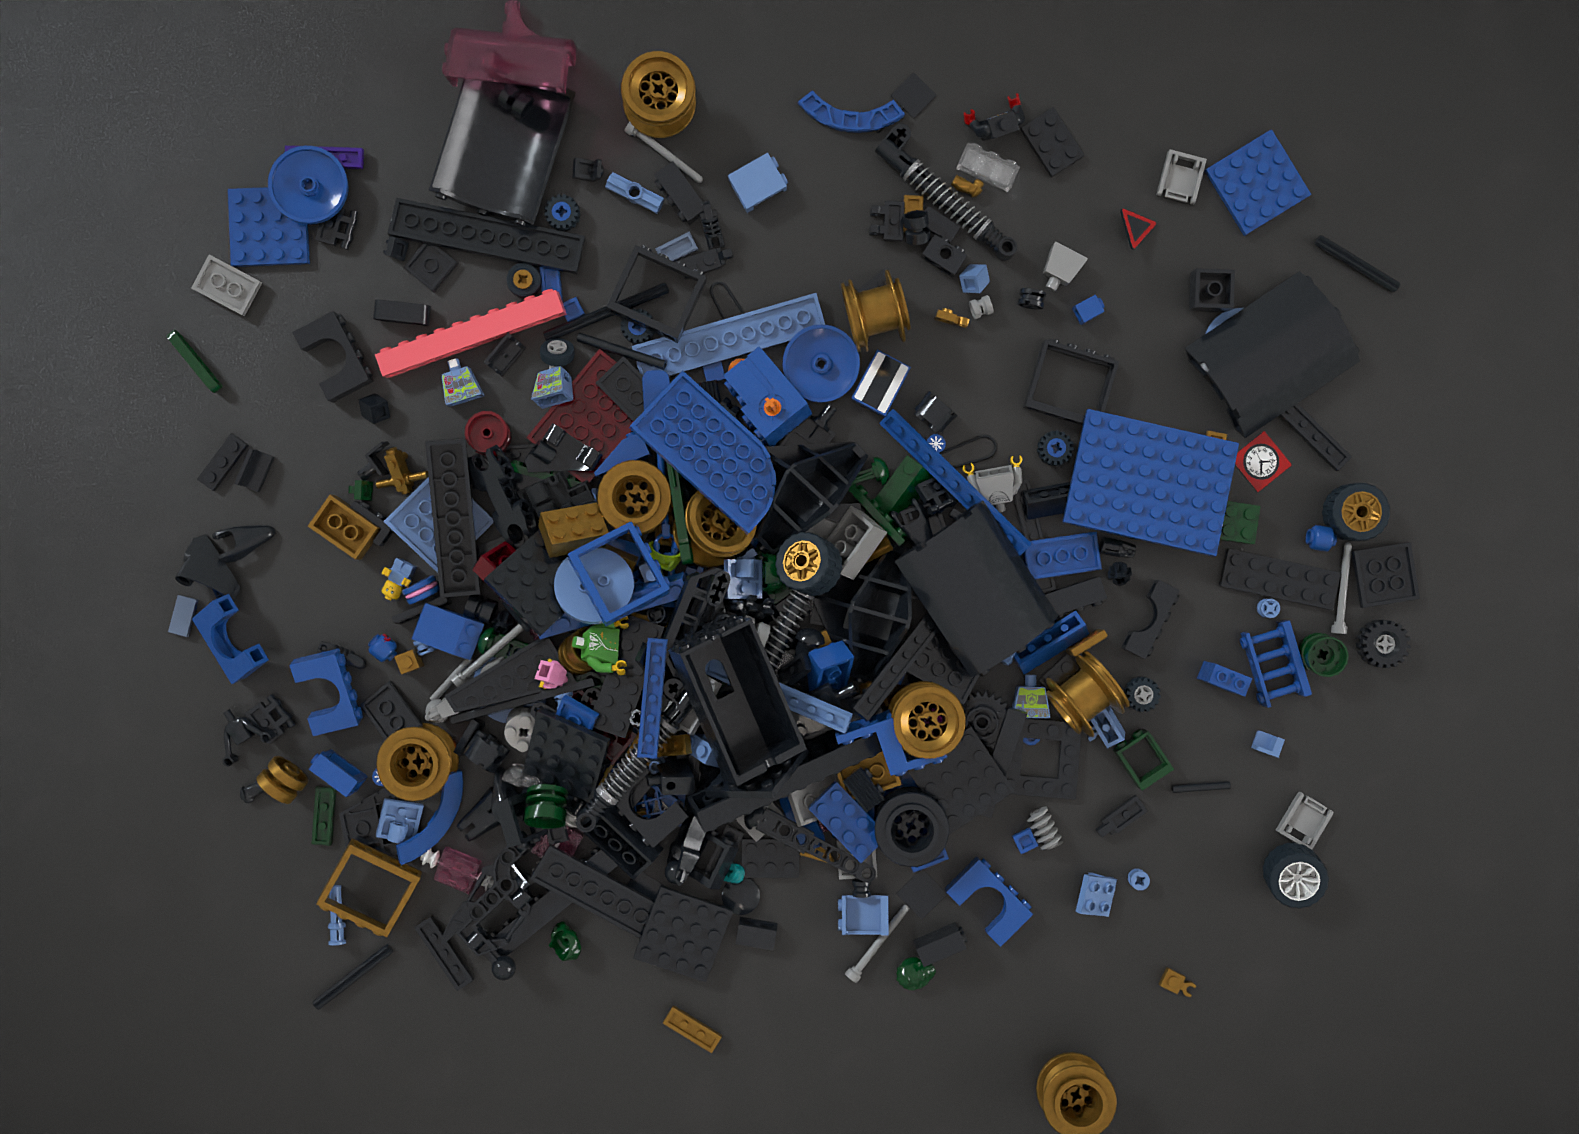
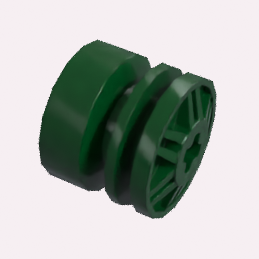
M1310 634L1298 646L1304 668L1320 676L1332 677L1338 675L1348 663L1349 654L1347 647L1342 641L1327 634Z
M537 784L528 787L526 803L530 806L525 809L524 823L540 829H556L565 826L566 810L563 807L567 805L568 791L561 786L550 784Z

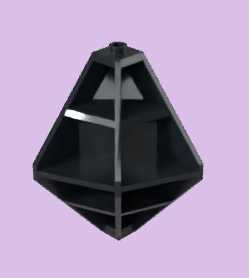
M856 442L765 447L771 456L770 459L776 473V486L772 504L766 515L757 524L753 537L758 543L756 545L762 553L769 552L774 555L779 551V548L786 539L799 532L808 531L829 516L840 505L868 458L866 452Z
M891 543L893 550L866 563L854 580L840 574L836 585L830 591L819 596L816 595L812 601L831 642L836 643L843 640L853 654L854 661L850 676L855 677V681L865 683L866 680L873 682L909 629L912 619L911 585L895 563L896 559L909 550L908 547Z

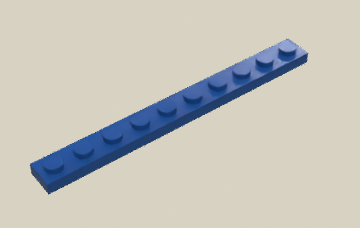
M894 409L879 423L966 509L983 500L1019 556L1031 546L1032 543Z

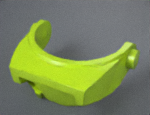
M654 541L649 542L648 545L652 551L650 555L653 560L657 559L661 569L670 572L674 570L681 561L680 553L673 556L660 554L653 549Z

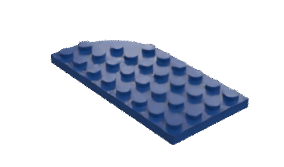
M682 370L629 428L748 535L766 515L773 501L776 473L770 459L771 456L755 435Z

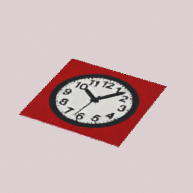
M1265 431L1237 453L1235 465L1257 492L1261 491L1292 465Z

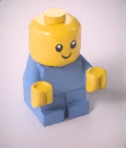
M396 558L392 568L384 567L382 574L388 577L381 590L385 595L384 598L390 601L392 599H399L404 589L403 586L408 587L412 583L411 578L417 566L402 558Z

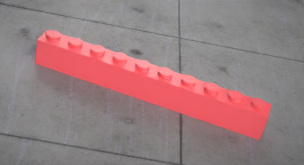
M548 289L543 291L542 295L537 297L535 295L524 298L523 302L518 304L517 302H511L504 309L499 310V308L489 310L487 315L470 317V321L464 323L463 321L455 322L448 329L439 328L434 330V334L428 336L427 334L419 335L416 337V340L411 342L409 340L398 343L397 347L392 349L391 347L383 348L380 350V353L375 354L382 376L391 378L503 338L507 333L514 334L567 314L560 293L557 290Z

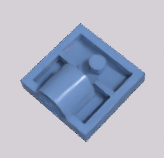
M724 560V571L728 572L731 577L724 599H746L749 595H756L757 599H762V560Z
M384 798L376 837L385 838L394 843H403L415 836L418 832L424 807L423 804Z
M1095 873L1084 874L1076 912L1109 917L1117 879Z

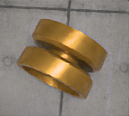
M274 756L268 763V769H263L256 778L259 786L268 795L285 804H291L297 797V791H301L309 781L299 767L281 756Z

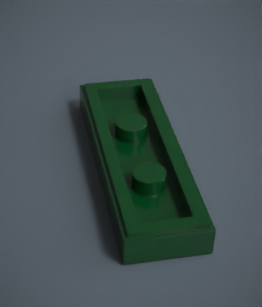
M315 787L311 842L313 845H332L336 789L333 787Z

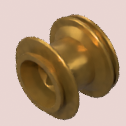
M663 51L647 52L634 59L623 75L621 95L625 115L635 129L646 136L666 138L678 134L691 122L696 108V86L694 77L686 64L677 56ZM673 95L676 99L671 101L668 97ZM647 99L652 101V103L649 105L645 104L644 102ZM660 104L665 106L664 109H658L657 107Z
M885 270L887 285L857 292L852 280H848L849 286L841 283L844 303L857 352H861V347H864L865 351L868 352L869 336L898 329L901 341L905 342L904 328L911 330L899 278H896L893 283L889 270Z
M641 460L621 462L608 470L599 484L597 493L599 510L603 518L614 529L632 521L634 527H639L642 535L654 532L657 526L661 525L668 512L672 513L673 511L671 489L666 476L656 466ZM646 482L648 485L647 489L642 490L640 484ZM627 483H633L634 487L632 490H627ZM640 493V498L644 500V503L637 501L635 504V499L631 494L638 495ZM649 494H654L653 502L648 501L647 497ZM621 495L627 496L626 502H620L619 498ZM630 506L634 508V513L631 515L627 513V508ZM643 506L648 507V512L645 514L641 513Z
M699 491L685 503V522L691 538L693 563L703 567L724 565V560L732 559L734 555L744 551L751 543L757 525L747 535ZM674 517L672 529L673 537L678 549L680 550L676 522ZM713 535H716L718 540L714 539Z
M1084 651L1082 656H1075L1081 670L1064 684L1059 686L1052 679L1046 678V683L1050 691L1046 692V695L1057 712L1076 733L1080 734L1083 730L1088 736L1094 737V731L1089 724L1091 719L1109 705L1118 713L1123 714L1124 707L1128 708L1130 703L1108 670L1091 653Z
M928 681L910 683L894 695L888 706V710L890 709L891 717L893 718L895 735L905 752L916 758L930 759L949 754L956 748L964 735L966 717L960 701L952 692L936 683ZM935 704L936 709L929 711V705ZM920 705L922 707L921 712L915 713V707ZM939 715H943L941 723L937 721ZM929 717L934 724L927 723L925 726L921 718L927 719ZM911 719H916L915 726L909 725ZM938 728V731L932 735V730ZM920 730L925 731V735L922 737L917 735Z
M422 723L424 725L422 728H403L391 734L383 742L377 755V773L383 786L392 795L406 801L425 800L441 791L448 780L450 772L457 771L459 756L453 752L456 748V743L439 726ZM409 746L415 748L414 753L409 751ZM404 758L409 760V765H404ZM417 758L424 759V762L417 761ZM426 769H430L429 776L425 774ZM411 770H415L417 772L416 777H413L411 775Z
M1062 1053L1051 1058L1041 1069L1036 1087L1037 1098L1047 1121L1055 1131L1060 1134H1100L1109 1126L1116 1112V1093L1104 1070L1095 1060L1080 1053ZM1085 1097H1091L1089 1101H1084ZM1063 1099H1067L1065 1104H1061ZM1074 1105H1080L1078 1109H1073Z

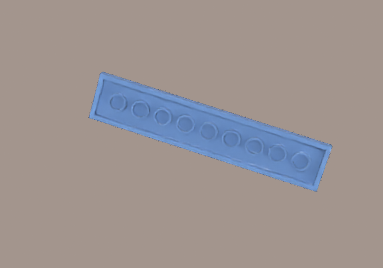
M813 293L683 331L678 343L661 337L634 345L632 349L667 361L665 370L636 361L639 373L642 376L650 370H662L668 376L680 373L682 370L685 372L751 353L759 346L761 349L789 342L802 329L813 325H825L817 293Z

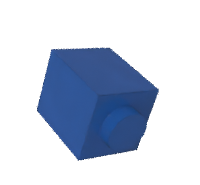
M1094 295L1075 305L1072 310L1080 325L1105 312L1103 309L1105 306L1101 298H1097Z

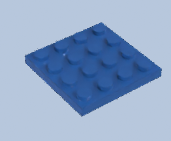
M1272 129L1205 170L1206 175L1244 236L1312 195Z
M268 187L228 189L231 266L310 264L308 224H301L284 216L272 202Z

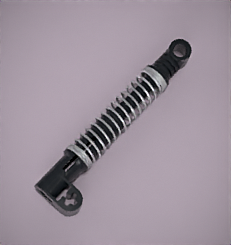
M672 675L664 680V693L673 702L665 712H661V732L659 734L658 749L660 747L663 748L662 744L664 742L667 743L666 740L668 737L671 738L670 735L672 733L676 734L675 732L680 728V723L693 709L685 688L677 698L674 697L677 694L676 690H670L669 684L674 685L676 683L678 690L683 687L681 679ZM633 744L634 749L630 748V753L625 754L627 759H621L623 764L617 763L618 768H613L614 773H609L610 778H605L606 783L602 782L596 788L593 799L590 800V803L586 804L587 807L585 806L577 813L576 825L580 831L590 832L593 830L600 819L599 817L603 816L606 809L612 808L618 802L615 795L617 794L622 797L618 791L621 789L626 792L623 785L625 784L630 787L627 783L628 779L631 782H635L631 776L639 777L635 771L638 770L643 773L639 766L642 765L647 768L646 763H651V758L637 757L638 744ZM585 816L590 817L591 822L583 824L581 818Z

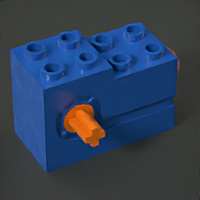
M760 346L747 355L746 359L738 358L732 361L728 372L723 375L726 380L724 384L734 398L736 397L742 406L743 420L752 431L754 430V433L763 445L766 443L769 446L775 445L812 414L808 403Z

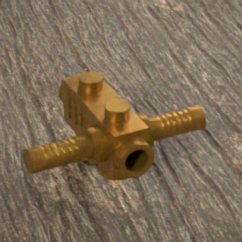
M397 447L386 450L387 455L384 458L392 477L377 481L376 487L380 489L394 486L397 492L407 494L413 491L414 481L429 477L428 471L412 474L405 461L408 458V454L398 450Z

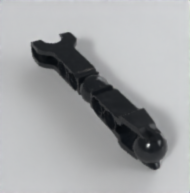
M705 764L698 786L701 788L697 789L696 792L708 788L711 782L720 774V768ZM691 806L687 810L690 816L682 822L675 841L671 843L667 866L664 872L668 882L679 886L686 881L699 859L700 846L705 836L703 829L693 814Z

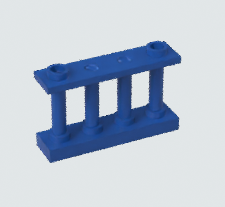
M1289 620L1277 622L1278 627L1276 630L1253 637L1247 632L1240 633L1242 637L1240 638V644L1246 651L1257 687V700L1259 704L1267 708L1272 707L1270 699L1296 692L1304 697L1312 695ZM1276 637L1282 638V648L1256 655L1253 644ZM1283 655L1287 656L1289 664L1286 667L1261 673L1260 662ZM1286 674L1293 675L1295 681L1293 685L1267 692L1264 681Z

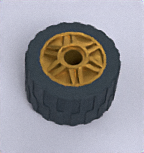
M1368 483L1342 485L1339 488H1335L1326 497L1322 511L1323 522L1326 527H1331L1334 535L1341 540L1366 541L1377 537L1378 534L1384 531L1383 529L1387 526L1390 518V505L1387 497L1374 485H1369Z
M799 532L786 539L779 548L775 563L776 572L781 582L788 588L804 595L819 596L830 591L836 585L842 570V558L839 550L833 543L810 532Z

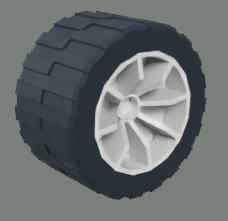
M1298 843L1279 845L1265 859L1263 878L1274 897L1283 905L1298 909L1310 907L1323 898L1328 889L1329 877L1327 869L1315 852L1306 845Z

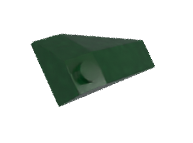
M907 455L875 498L881 505L880 510L884 514L888 513L890 516L891 511L900 513L911 505L913 498L917 500L920 498L915 487L933 478V476ZM866 510L865 514H867L872 520L877 522L873 518V516Z

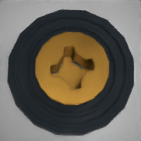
M518 263L508 271L506 278L507 286L515 296L526 298L535 295L539 291L541 275L533 265Z

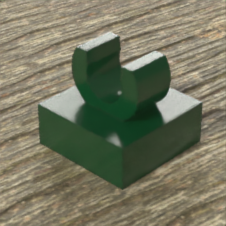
M355 480V486H349L348 493L354 494V499L372 501L373 482Z

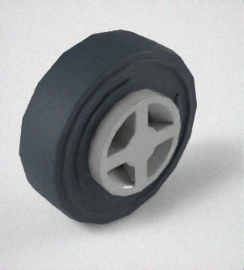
M560 338L549 339L540 347L542 361L550 366H565L574 359L575 349L568 340Z

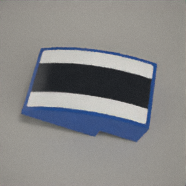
M877 349L851 400L885 417L911 367Z

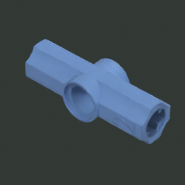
M614 172L609 176L605 188L628 199L631 203L638 204L656 214L661 210L665 200L663 197L641 187L640 184L631 182ZM632 190H639V195L637 197L630 196Z

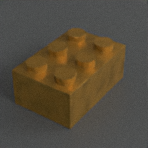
M329 495L308 527L355 560H362L374 543L373 540L381 528L350 507L351 505L338 496Z
M597 502L540 513L538 526L550 558L567 555L577 548L609 533Z
M883 751L875 757L860 761L859 764L849 766L837 774L841 787L854 800H856L842 780L859 767H862L863 770L867 767L873 775V778H871L872 782L875 785L879 783L883 790L902 785L899 776L890 775Z

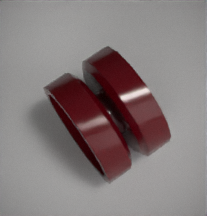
M481 411L474 414L465 426L467 443L484 457H486V449L497 445L505 452L511 443L512 434L509 426L500 415L492 411Z

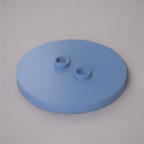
M597 548L579 557L609 613L631 602L634 592L633 574L621 556L611 550ZM567 557L559 566L554 580V590L558 604L568 616L586 624L603 623Z

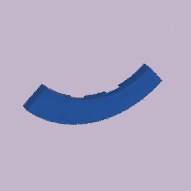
M813 90L798 101V105L814 120L829 128L844 132L862 133L879 130L892 125L905 116V113L894 99L868 112L836 109L823 101Z
M460 769L450 772L448 780L442 788L439 808L428 822L427 827L409 840L396 845L401 865L420 857L430 850L450 828L462 798L463 776Z

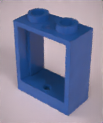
M1203 661L1197 679L1241 696H1246L1252 678L1206 661Z
M332 749L326 752L323 751L321 754L317 753L310 762L312 765L309 770L345 797L357 792L368 777Z

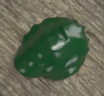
M565 922L557 923L552 930V940L549 948L555 950V954L561 961L576 960L581 953V944L577 934Z
M917 957L907 958L897 968L896 981L904 989L913 991L922 989L934 977L936 970L932 964L924 967L921 960Z

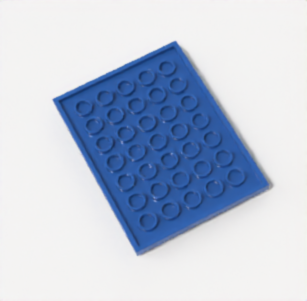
M1087 409L1063 523L1215 557L1217 556L1239 443Z

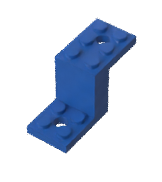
M890 709L873 715L867 722L864 719L850 722L846 733L835 730L838 744L842 743L843 745L850 744L859 737L862 739L868 738L876 732L891 776H901L908 770H919L924 768L926 764H938L943 762L944 758H947V754L938 758H916L904 752L902 745L895 735Z

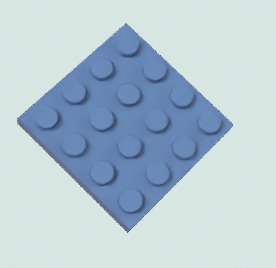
M428 477L383 522L438 573ZM472 498L475 537L477 540L494 522L492 517Z

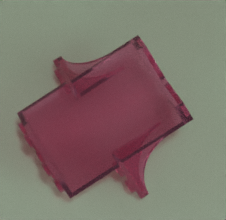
M508 0L505 3L507 19L503 22V32L458 27L451 30L449 43H445L444 52L447 56L446 62H443L442 72L453 87H457L458 78L549 87L555 88L558 93H566L568 66H575L577 47L574 40L539 36L532 32L522 21L519 0Z

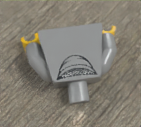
M1019 455V463H1014L1012 456L1010 458L1011 465L975 471V466L971 463L972 470L967 472L964 465L963 471L968 474V482L986 500L994 505L999 512H1003L1006 510L1005 503L1013 501V495L1017 494L1022 484V469L1019 467L1022 457Z

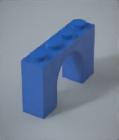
M227 594L213 600L195 615L192 620L230 683L234 684L247 678L269 661L260 644L241 652L230 642L226 631V624L228 619L239 610L230 595Z
M339 648L294 659L289 665L295 683L315 678H324L331 681L339 691L340 701L337 705L311 712L307 718L313 736L358 726L363 718L362 709L358 707L356 702L357 693L355 689L352 690L350 684L352 681L351 675L345 668V656L340 653Z
M976 856L944 889L959 906L973 892L982 887H992L1002 893L1004 899L1003 909L985 928L986 933L1001 947L1033 915L1030 910L1032 906L1025 899L1021 901L1016 896L1018 892L1011 885L1007 887L1003 883L1005 879L998 872L994 874L989 869L991 865L984 858L980 860Z

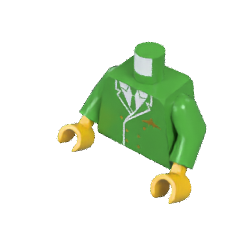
M628 616L605 627L604 623L590 626L583 633L582 637L575 636L573 638L572 647L581 649L582 661L587 662L596 672L613 673L616 671L618 675L626 673L625 669H619L620 667H627V664L623 660L618 661L619 629L616 628L618 626L622 629L628 628L629 623L621 624V621L627 620Z

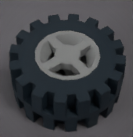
M1146 677L1131 679L1132 681L1128 682L1127 687L1124 688L1125 695L1130 703L1129 707L1140 712H1148L1154 709L1155 705L1159 704V698L1161 699L1159 694L1161 691L1158 685Z

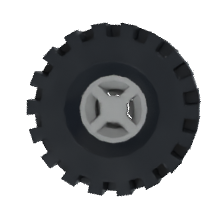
M1373 620V623L1365 624L1366 628L1360 629L1362 634L1357 635L1356 638L1360 639V642L1356 643V647L1360 648L1357 652L1363 656L1361 659L1368 662L1369 665L1380 668L1396 667L1398 662L1403 663L1405 661L1403 659L1404 656L1408 657L1409 653L1406 652V649H1411V645L1407 644V641L1411 640L1410 636L1405 635L1408 632L1406 629H1402L1401 624L1390 620Z

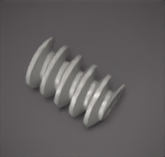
M1047 806L1032 811L1030 813L1031 817L1027 820V822H1034L1030 827L1031 829H1037L1034 836H1041L1037 842H1044V845L1040 847L1041 850L1055 848L1064 842L1060 840L1062 836L1057 833L1058 828L1053 826L1055 822L1050 819L1051 814L1046 813L1048 811Z

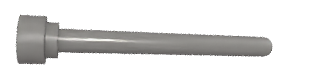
M631 122L627 124L624 131L628 135L639 137L668 161H674L681 171L697 183L703 181L702 176L653 138L640 133Z
M1349 542L1344 544L1336 622L1334 621V625L1331 627V633L1347 634L1348 629L1344 619L1352 545Z
M518 624L465 671L458 674L455 673L450 677L458 688L467 682L469 676L524 630L521 625Z
M903 905L889 922V935L909 911L907 905ZM879 935L857 965H853L852 968L849 967L845 975L850 980L857 983L861 979V971L889 935Z

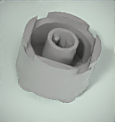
M521 706L512 709L505 723L504 735L506 741L521 752H525L529 748L535 719L531 715V706Z

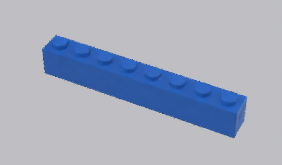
M680 572L667 576L671 584L669 594L637 611L678 600L686 580L685 573ZM657 581L635 585L631 602L660 588ZM565 613L539 638L543 639L592 624L579 622Z

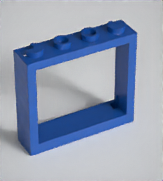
M632 521L568 553V560L605 627L668 595L670 591L669 587H671L668 578L666 576L663 577L660 573L661 566L659 562L651 557L650 553L652 551L647 542L644 543L642 541V533L638 526L634 527ZM629 532L660 588L609 613L579 557Z

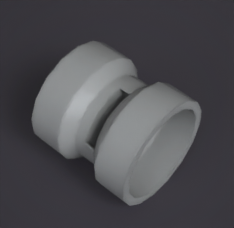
M988 295L983 296L980 300L974 299L969 301V307L974 319H978L984 314L990 315L994 313Z

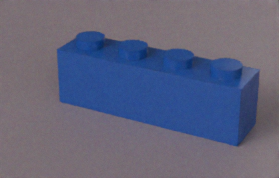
M1074 611L1056 622L1051 628L1044 630L1026 645L1027 648L1024 651L1016 653L1013 659L1022 673L1026 674L1089 635L1087 626L1077 611Z

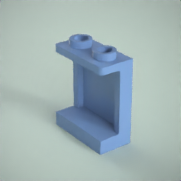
M768 153L728 175V181L747 213L754 210V206L781 191L785 192L787 190L786 184H788L785 175L779 173L777 170L779 165L774 156L770 157Z
M842 895V899H838V911H842V919H838V931H842V935H889L888 895H871L867 898Z

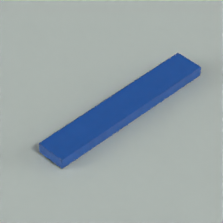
M648 637L637 752V757L657 759L668 639Z

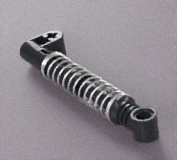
M901 123L894 126L878 145L875 153L896 169L904 181L908 179L911 182L910 185L914 184L916 190L920 189L922 191L921 195L926 194L928 196L927 200L932 199L934 201L933 204L939 205V209L945 206L947 209L944 214L950 210L953 213L950 219L956 215L958 217L956 224L962 220L964 222L962 229L968 225L970 229L967 233L974 230L973 238L977 241H986L985 245L989 244L990 249L994 248L993 251L998 259L1007 261L1012 258L1017 250V242L1011 237H1003V233L999 234L998 229L994 230L996 228L994 222L990 219L986 220L987 216L980 219L981 211L974 214L975 206L968 209L969 201L962 204L964 197H960L957 200L958 192L953 193L952 187L948 188L946 182L942 183L940 177H935V172L930 173L929 168H924L923 163H920L919 159L912 158L903 149L910 139L911 130L907 125ZM903 135L899 138L898 143L895 144L896 137ZM1002 246H1008L1010 252L1003 251Z
M793 590L794 592H790L794 599H786L791 605H783L787 612H780V615L784 618L783 620L776 619L780 626H772L776 631L769 633L770 638L767 639V644L764 646L773 670L779 668L777 664L779 661L782 662V655H786L784 651L786 648H789V641H793V639L788 637L790 633L796 634L792 630L793 626L800 628L795 623L796 620L803 621L799 614H807L803 610L804 606L810 607L806 601H813L815 596L804 595ZM731 685L721 687L718 692V698L725 696L727 692H732Z

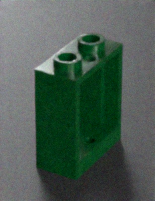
M1139 729L1127 741L1124 739L1117 743L1113 751L1136 786L1143 791L1173 771L1174 768L1151 733L1146 729ZM1145 738L1161 764L1138 778L1122 752Z

